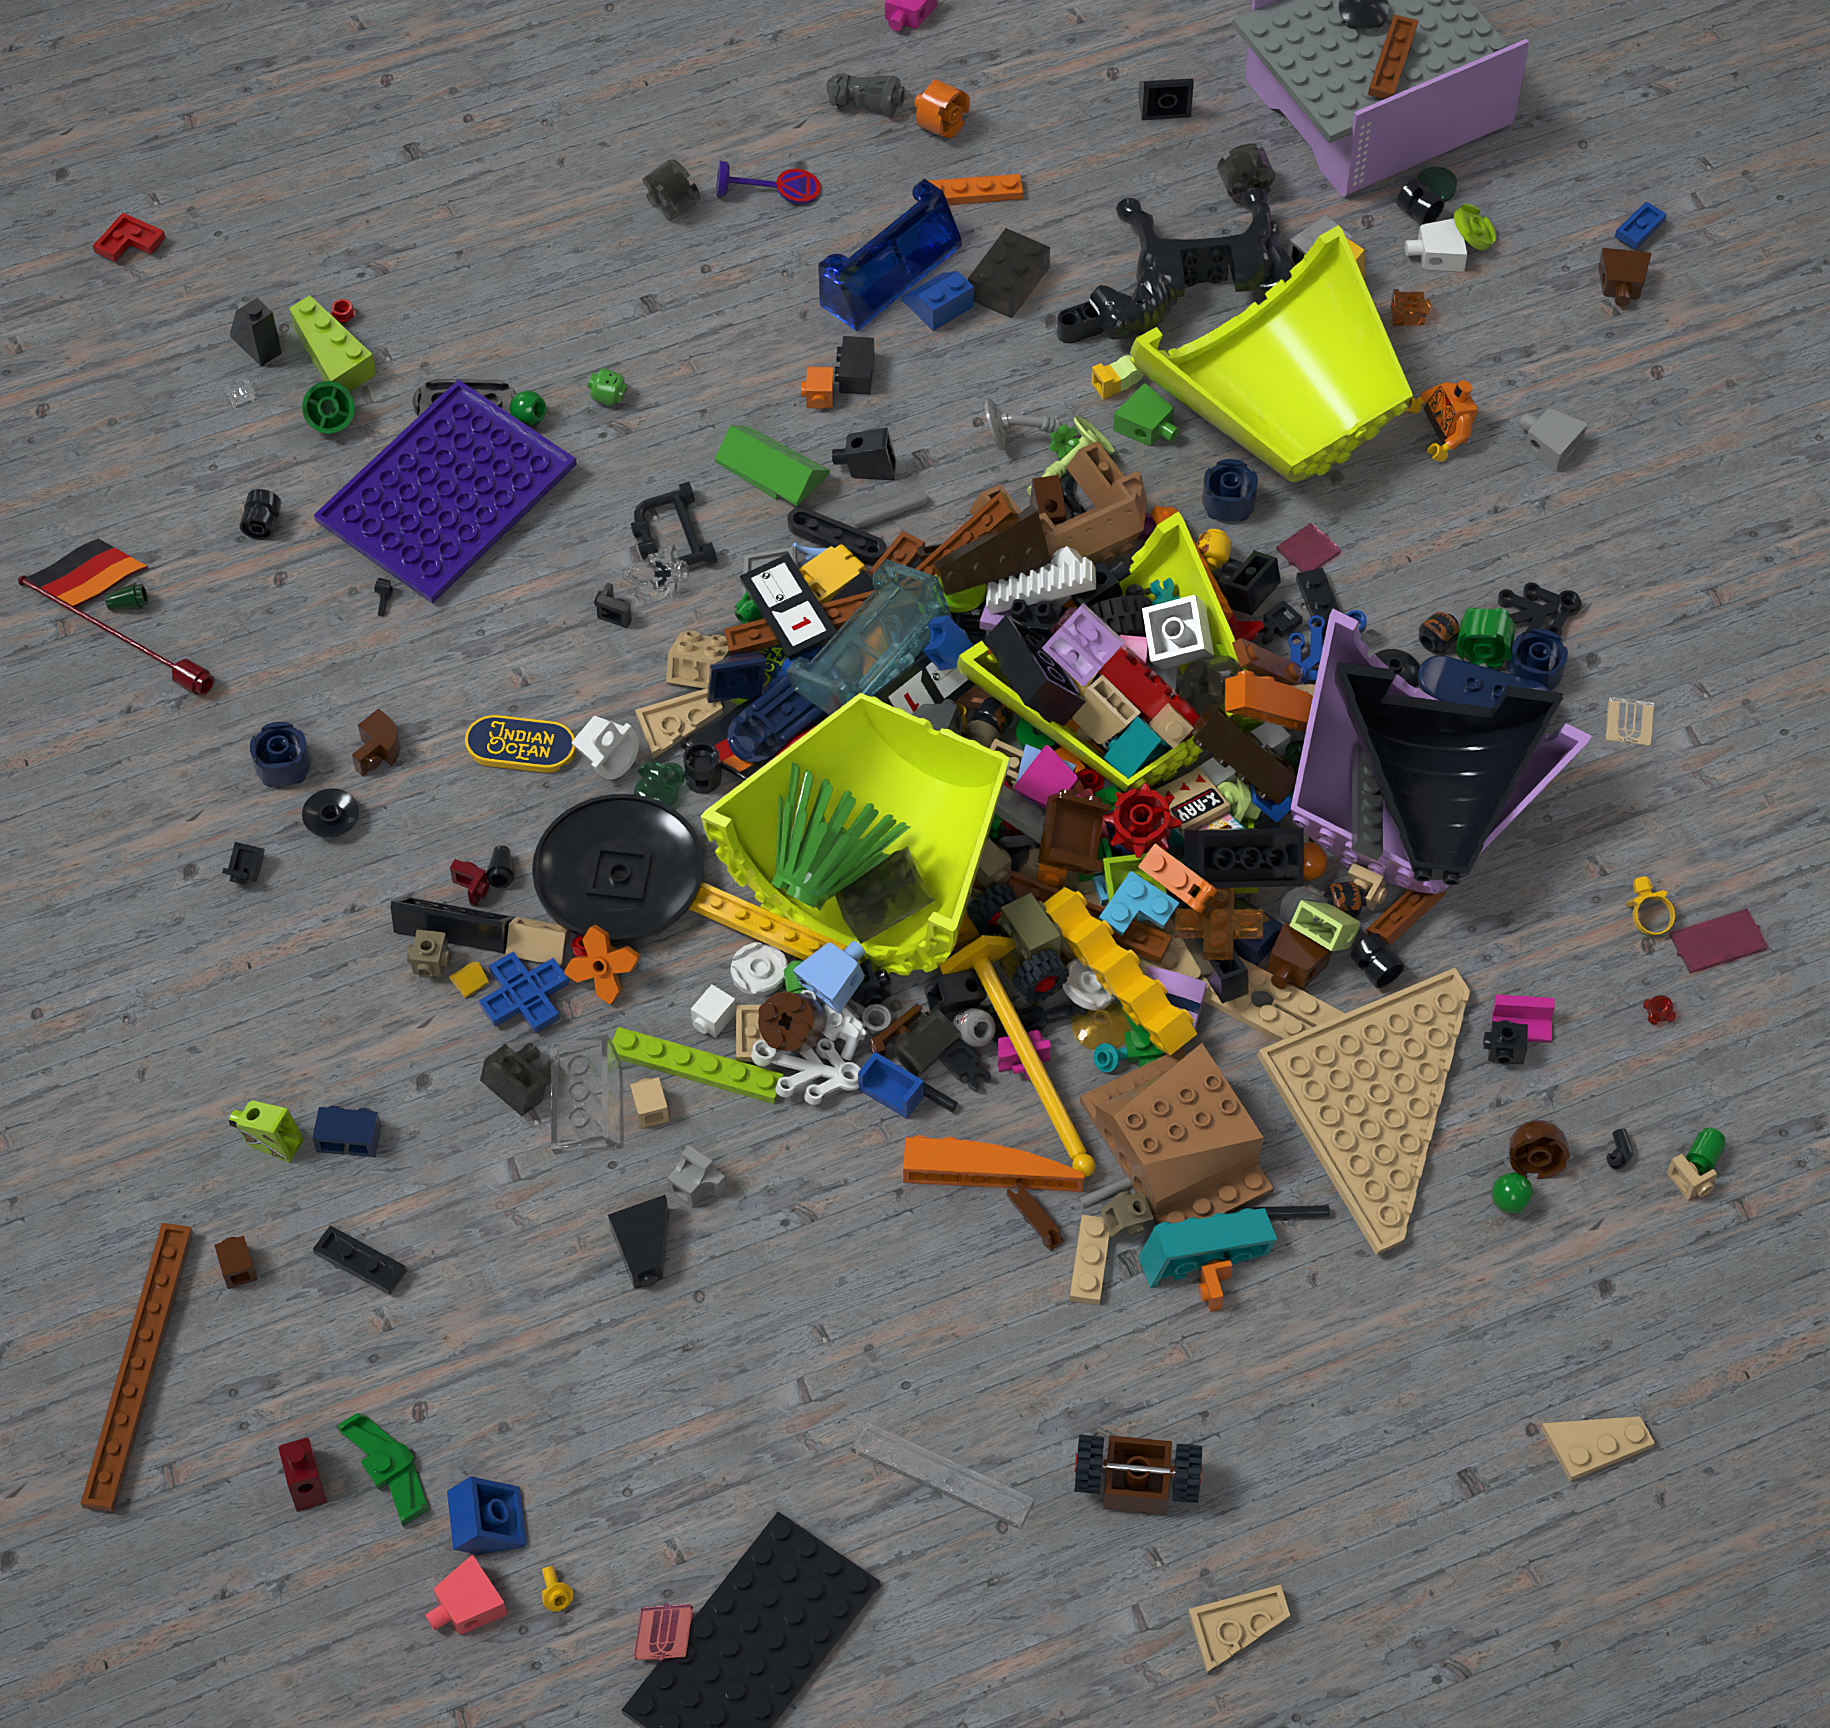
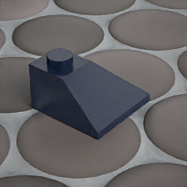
M757 652L737 653L711 665L707 702L713 703L760 695L762 693L766 665L765 656Z

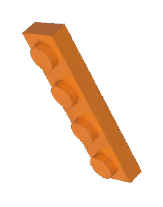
M1020 174L920 181L922 207L1023 199Z

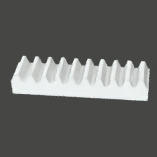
M1083 557L1082 563L1072 560L1071 566L1063 562L1061 568L1051 565V571H1047L1042 567L1038 574L1034 570H1030V576L1020 573L1017 579L1012 575L1009 576V581H1005L1002 578L998 580L997 584L993 581L989 582L986 594V607L990 614L1011 610L1015 599L1025 600L1027 605H1032L1041 601L1096 589V568L1092 561Z

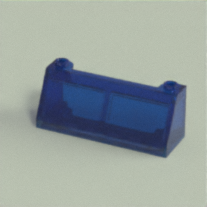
M925 178L912 190L913 198L917 203L849 258L842 254H832L818 264L820 306L856 332L962 246V238L944 192Z

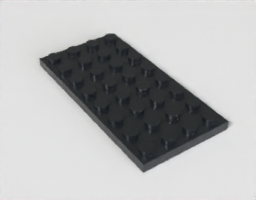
M777 1512L690 1622L685 1656L663 1657L622 1708V1714L641 1728H772L880 1587V1581L795 1522ZM673 1644V1645L670 1647V1649L667 1651V1653H671V1652H672V1650H673L674 1647H675V1644Z

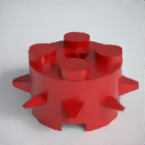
M1145 783L1139 791L1132 789L1124 794L1117 792L1116 797L1118 800L1115 803L1114 812L1105 814L1102 818L1103 821L1113 825L1115 829V836L1110 844L1112 846L1121 844L1128 851L1134 852L1136 858H1141L1142 854L1148 853L1154 844L1167 850L1169 848L1167 841L1171 835V830L1182 826L1181 820L1170 815L1169 806L1174 797L1171 795L1164 798L1155 790L1150 791L1149 785Z

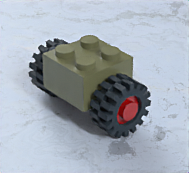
M1006 884L1001 886L995 885L992 890L988 888L983 895L980 893L977 896L978 900H973L971 902L972 906L968 907L967 916L981 935L993 936L995 932L996 934L1001 933V937L1013 938L1017 947L1011 950L1010 953L1019 966L1016 969L1018 972L1013 974L1014 978L1012 981L1025 1001L1036 1003L1039 999L1042 1001L1047 999L1049 994L1050 996L1054 995V991L1056 989L1060 990L1062 988L1061 984L1067 982L1069 970L1060 958L1062 953V931L1056 922L1052 923L1048 918L1044 904L1041 901L1037 902L1032 893L1018 898L1009 885L1006 886Z

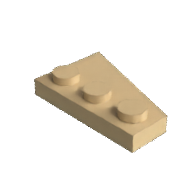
M708 688L635 710L637 721L653 759L723 714V707L720 701L707 702Z
M1640 1416L1542 1423L1541 1426L1543 1434L1570 1482L1650 1450L1655 1445Z
M1281 1584L1188 1610L1206 1674L1290 1617Z

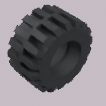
M1138 595L1121 596L1098 602L1089 607L1117 635L1147 637L1142 608L1152 606L1150 598Z

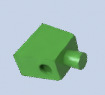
M1145 383L1114 413L1113 431L1147 446L1153 445L1161 436L1173 442L1177 438L1180 429L1172 424L1174 415L1172 405Z

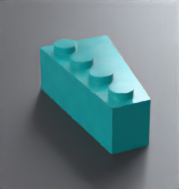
M1246 1208L1238 1213H1217L1202 1219L1191 1217L1178 1223L1162 1222L1154 1227L1138 1258L1149 1287L1152 1288L1161 1285L1160 1279L1173 1276L1174 1281L1187 1278L1186 1273L1202 1268V1266L1213 1260H1231L1233 1265L1268 1255L1277 1241V1237L1265 1208L1256 1210Z

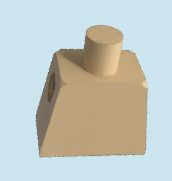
M1102 674L1085 690L1083 698L1086 702L1072 718L1080 726L1077 729V735L1083 741L1093 739L1097 744H1102L1124 729L1141 712Z

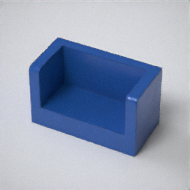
M877 1052L871 1055L858 1072L859 1091L908 1119L924 1098V1081Z

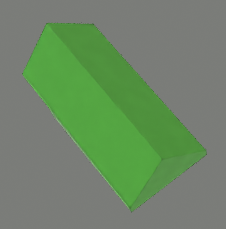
M730 425L715 457L716 463L775 500L781 496L795 506H798L830 474V470L750 426Z

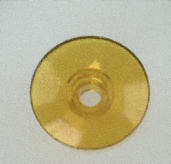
M1112 1002L1111 1005L1102 1010L1089 1009L1085 1015L1077 1014L1072 1019L1074 1037L1082 1046L1093 1051L1103 1043L1112 1044L1116 1048L1124 1043V1032L1130 1031L1129 1022L1121 1006L1115 1002ZM1097 1019H1105L1106 1021L1100 1023Z

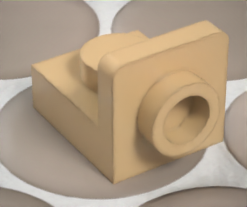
M1353 863L1348 871L1349 879L1357 884L1359 890L1364 889L1365 893L1368 892L1366 896L1367 908L1373 911L1377 904H1382L1387 895L1388 889L1386 888L1384 876Z
M1682 1154L1671 1160L1667 1170L1668 1176L1687 1200L1697 1195L1703 1197L1710 1193L1714 1188L1713 1184L1717 1177L1714 1169L1699 1176L1695 1165L1687 1161Z

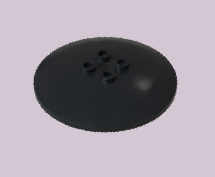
M610 794L583 801L569 808L550 824L536 847L532 864L534 888L542 907L560 926L584 938L588 929L593 925H597L609 933L610 943L630 942L647 938L663 931L687 912L695 901L702 885L704 856L701 843L693 827L680 813L670 806L645 796ZM619 870L627 873L621 879L612 877V874Z

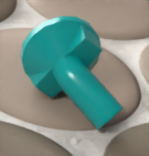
M1109 1043L1100 1044L1094 1051V1063L1100 1071L1111 1072L1120 1067V1060L1127 1058L1126 1046L1116 1049L1115 1046Z

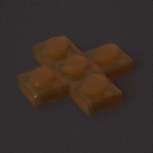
M1217 888V893L1214 897H1209L1205 903L1206 908L1201 914L1194 909H1175V938H1204L1203 960H1233L1234 938L1263 939V909H1234L1235 888Z

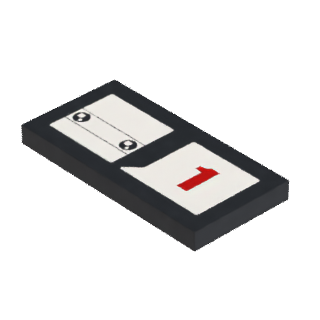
M789 553L740 576L742 585L789 661L839 638L836 628Z
M923 654L875 692L873 696L883 703L901 708L906 713L912 715L923 704H941L945 699L955 702L976 684L963 676L957 666L955 669L939 671L927 655Z

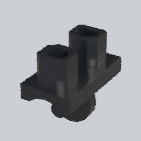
M1015 599L1010 613L1012 615L1011 618L1039 634H1055L1058 631V623L1064 610L1062 606H1053L1050 602L1041 601L1038 604L1027 605L1025 600Z

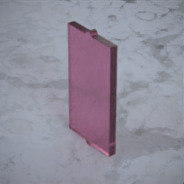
M1748 909L1672 931L1669 934L1677 949V956L1682 958L1689 973L1752 955L1768 948L1760 933L1761 927L1755 924Z

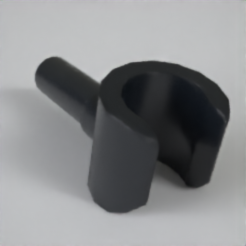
M378 578L374 591L377 594H381L378 615L384 616L388 597H391L393 594V587L389 580Z

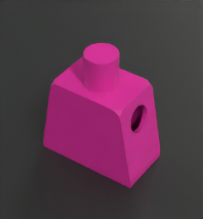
M885 0V18L889 21V27L894 31H900L903 25L914 29L918 28L936 8L937 0Z
M1046 744L1014 785L1013 791L1046 809L1048 796L1059 793V790L1062 789L1074 791L1073 788L1078 783V777Z

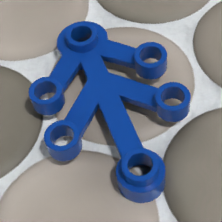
M1359 610L1348 612L1346 615L1357 620L1360 624L1358 627L1360 634L1364 632L1367 627L1366 615ZM1319 615L1312 616L1308 621L1311 632L1310 656L1303 662H1301V650L1305 647L1304 636L1301 633L1295 632L1288 638L1289 648L1291 649L1290 661L1297 663L1302 671V677L1300 678L1303 685L1307 682H1316L1318 670L1311 669L1320 664L1323 650L1322 632L1325 630V620ZM1315 622H1319L1322 624L1320 627L1312 626V624ZM1295 639H1299L1302 641L1298 645L1292 643V641Z

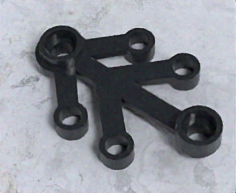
M1533 582L1527 583L1524 586L1523 597L1514 594L1509 589L1500 591L1498 597V604L1503 608L1516 606L1523 609V611L1509 614V617L1515 624L1531 620L1523 635L1530 633L1532 629H1540L1546 616L1557 613L1553 623L1548 625L1546 630L1556 633L1561 638L1562 627L1567 617L1578 614L1582 606L1579 595L1574 591L1565 590L1558 595L1540 588L1538 584ZM1503 597H1508L1510 600H1505ZM1540 598L1549 602V604L1541 605L1534 601Z

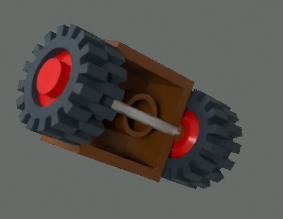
M1079 1434L1078 1453H1076L1074 1472L1076 1477L1074 1492L1100 1494L1101 1473L1103 1469V1473H1106L1103 1509L1166 1515L1170 1479H1173L1172 1501L1198 1503L1202 1480V1446L1177 1443L1174 1467L1171 1465L1172 1441L1109 1435L1107 1459H1104V1462H1102L1104 1437Z

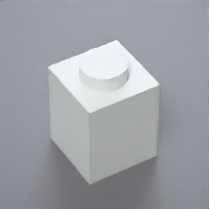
M712 984L691 1008L693 1026L703 1034L708 1033L714 1038L719 1035L736 1014L735 998Z

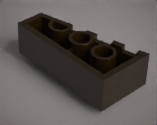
M1214 703L1192 725L1194 728L1191 731L1194 736L1193 742L1204 751L1209 748L1214 752V759L1223 767L1227 768L1230 765L1235 769V776L1244 784L1248 785L1251 782L1257 787L1256 793L1266 802H1269L1271 799L1279 805L1295 787L1298 773L1292 763L1285 757L1282 759L1268 744L1263 748V743L1256 735L1247 729L1243 732L1241 730L1242 726Z

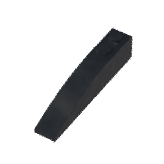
M1166 888L1167 895L1179 902L1178 907L1171 915V919L1193 959L1221 1003L1223 1004L1249 994L1248 970L1208 908L1206 907L1200 914ZM1195 889L1191 893L1193 897H1196L1198 894Z

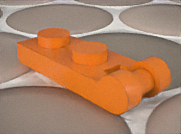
M1157 844L1153 845L1138 866L1200 914L1206 908L1204 904L1209 897H1214L1218 891L1217 888ZM1198 886L1201 890L1196 897H1193L1191 893Z

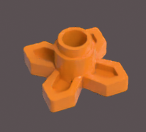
M593 925L588 929L582 940L588 956L572 958L564 974L577 983L594 977L596 996L611 1004L616 1001L623 989L617 973L633 971L641 955L629 946L620 949L611 946L609 933L599 926Z

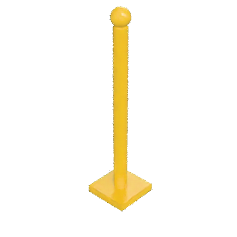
M981 935L948 958L944 963H941L939 967L943 975L971 970L976 971L1070 1159L1073 1160L1072 1168L1083 1172L1084 1178L1089 1177L1096 1169L1095 1160L1092 1156L1086 1154L1087 1151L992 966L994 962L1017 946L1013 938Z

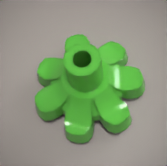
M1066 424L1058 427V432L1054 431L1051 433L1049 450L1057 452L1059 459L1064 458L1073 447L1080 443L1079 438H1074L1077 434L1076 428H1068Z

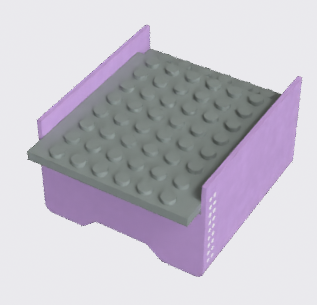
M1252 0L1251 11L1233 19V28L1248 45L1245 69L1248 83L1270 109H1280L1311 146L1320 171L1343 197L1509 126L1515 121L1529 41L1524 39L1509 46L1469 0H1387L1389 14L1384 25L1380 28H1348L1339 12L1340 0ZM1394 14L1419 20L1395 95L1386 99L1368 95Z

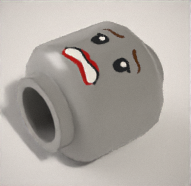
M975 1007L961 1010L953 1021L955 1037L958 1040L961 1038L967 1045L972 1047H982L988 1044L993 1039L996 1031L993 1017L988 1012Z

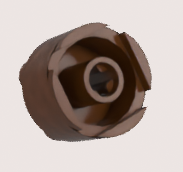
M780 992L771 996L759 1007V1031L762 1038L771 1048L791 1052L807 1051L819 1042L822 1031L825 1030L826 1017L822 1006L806 994Z

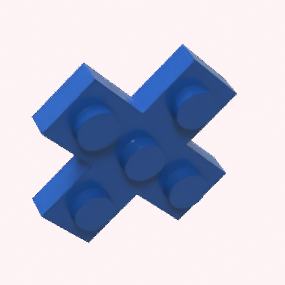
M513 951L489 965L491 974L501 988L480 999L479 1005L494 1027L520 1013L534 1033H537L560 1019L558 1011L547 997L569 985V978L564 974V971L554 958L528 972Z

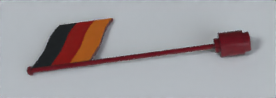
M96 539L76 548L51 566L28 577L22 575L18 578L19 585L30 587L172 668V680L179 686L195 695H205L211 690L214 684V677L210 674L209 670L187 658L174 664L76 608L101 596L127 577L148 569L147 565L108 543Z

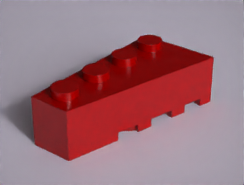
M1123 644L1098 671L1134 706L1136 705L1144 712L1142 716L1148 722L1167 703L1185 717L1191 725L1201 716L1195 708L1126 644ZM1190 732L1182 740V742L1189 740L1193 736L1192 732Z

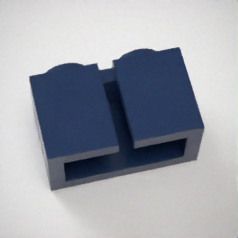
M340 1106L319 1107L312 1137L316 1152L343 1155L345 1144H350L349 1155L375 1157L381 1131L378 1112L367 1108L351 1110Z

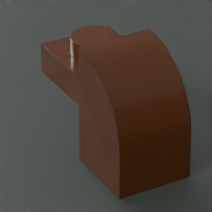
M378 708L358 724L361 741L365 744L352 754L355 770L362 776L370 770L376 769L383 760L392 766L400 754V742L396 726Z

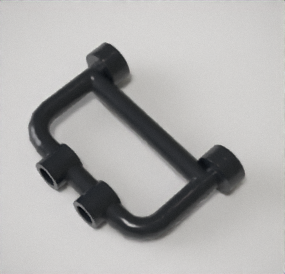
M689 481L678 484L679 490L646 499L636 506L634 510L635 522L630 523L632 533L635 539L641 537L642 543H638L641 558H648L653 567L662 570L656 567V561L662 562V565L666 566L665 570L670 571L705 561L707 566L718 563L712 542L700 546L686 508V504L695 502ZM674 503L692 553L671 560H662L657 553V548L644 514L649 509Z

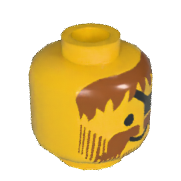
M1209 529L1203 532L1197 541V546L1210 571L1222 568V565L1229 561L1232 541L1224 531L1219 529Z

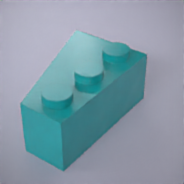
M1137 716L1121 736H1116L1109 743L1108 748L1110 750L1104 758L1118 772L1129 779L1173 748L1152 729L1149 722Z

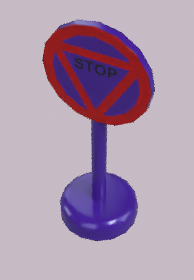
M719 161L716 196H725L729 183L776 188L782 198L797 204L812 202L819 196L820 182L815 175L806 170L789 169L783 171L775 182L729 176V163Z

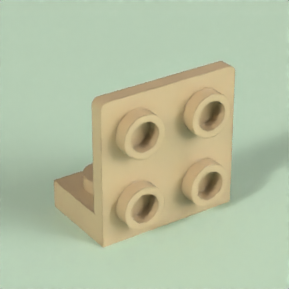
M697 631L681 632L668 651L666 682L704 689L708 688L711 665L726 658L730 653L726 638L721 635L704 636L700 635Z

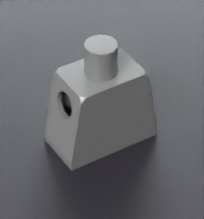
M1547 409L1539 419L1529 413H1525L1519 423V427L1528 431L1525 443L1526 448L1556 472L1584 441L1588 426L1587 423L1554 409Z

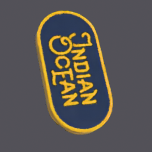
M489 715L472 723L465 735L466 749L473 757V760L478 764L489 767L552 773L561 770L560 767L565 764L567 766L572 762L576 754V748L571 743L575 739L571 730L565 725L553 721Z

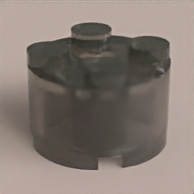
M1256 144L1241 145L1229 151L1231 156L1226 160L1223 157L1220 159L1217 170L1233 202L1241 203L1244 191L1249 188L1259 187L1265 191L1266 195L1271 191L1270 186L1274 182L1275 173L1263 147L1261 149L1257 148Z
M674 159L666 161L642 179L649 191L646 194L648 201L652 206L656 207L658 205L662 208V213L668 221L673 220L700 200L696 184L690 185L687 177L690 176L689 173Z
M1228 655L1212 656L1194 662L1184 672L1182 684L1179 686L1180 696L1200 716L1212 703L1225 712V679L1237 676V673L1243 671V669L1234 658Z

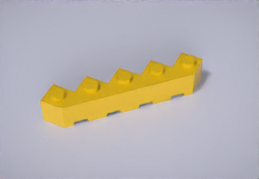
M1064 887L1043 903L1046 907L1045 912L1052 923L1056 922L1059 925L1063 938L1069 944L1073 955L1084 967L1089 966L1093 970L1099 984L1111 997L1115 995L1120 1000L1125 1013L1137 1026L1142 1025L1149 1032L1150 1041L1158 1049L1171 1056L1197 1035L1192 1026L1194 1019L1186 1009L1180 1010L1170 1004L1165 996L1167 989L1158 979L1153 980L1143 974L1138 966L1141 963L1138 956L1131 949L1127 951L1116 944L1112 937L1114 931L1105 920L1100 921L1089 914L1085 907L1088 903L1079 891L1074 892Z

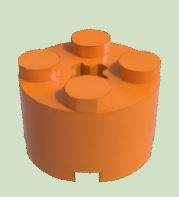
M934 79L923 94H918L915 99L914 106L917 108L916 123L919 127L941 137H954L965 123L962 120L964 112L969 113V95L954 86Z

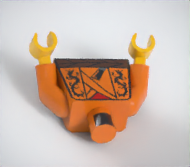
M1461 380L1458 383L1444 382L1420 393V397H1412L1407 405H1412L1406 412L1412 414L1418 413L1422 408V404L1425 403L1423 409L1443 444L1440 446L1437 443H1433L1427 449V452L1433 455L1432 459L1435 461L1444 462L1448 457V450L1452 449L1453 451L1460 444L1466 443L1472 434V426L1478 409L1470 395L1473 387L1468 381Z

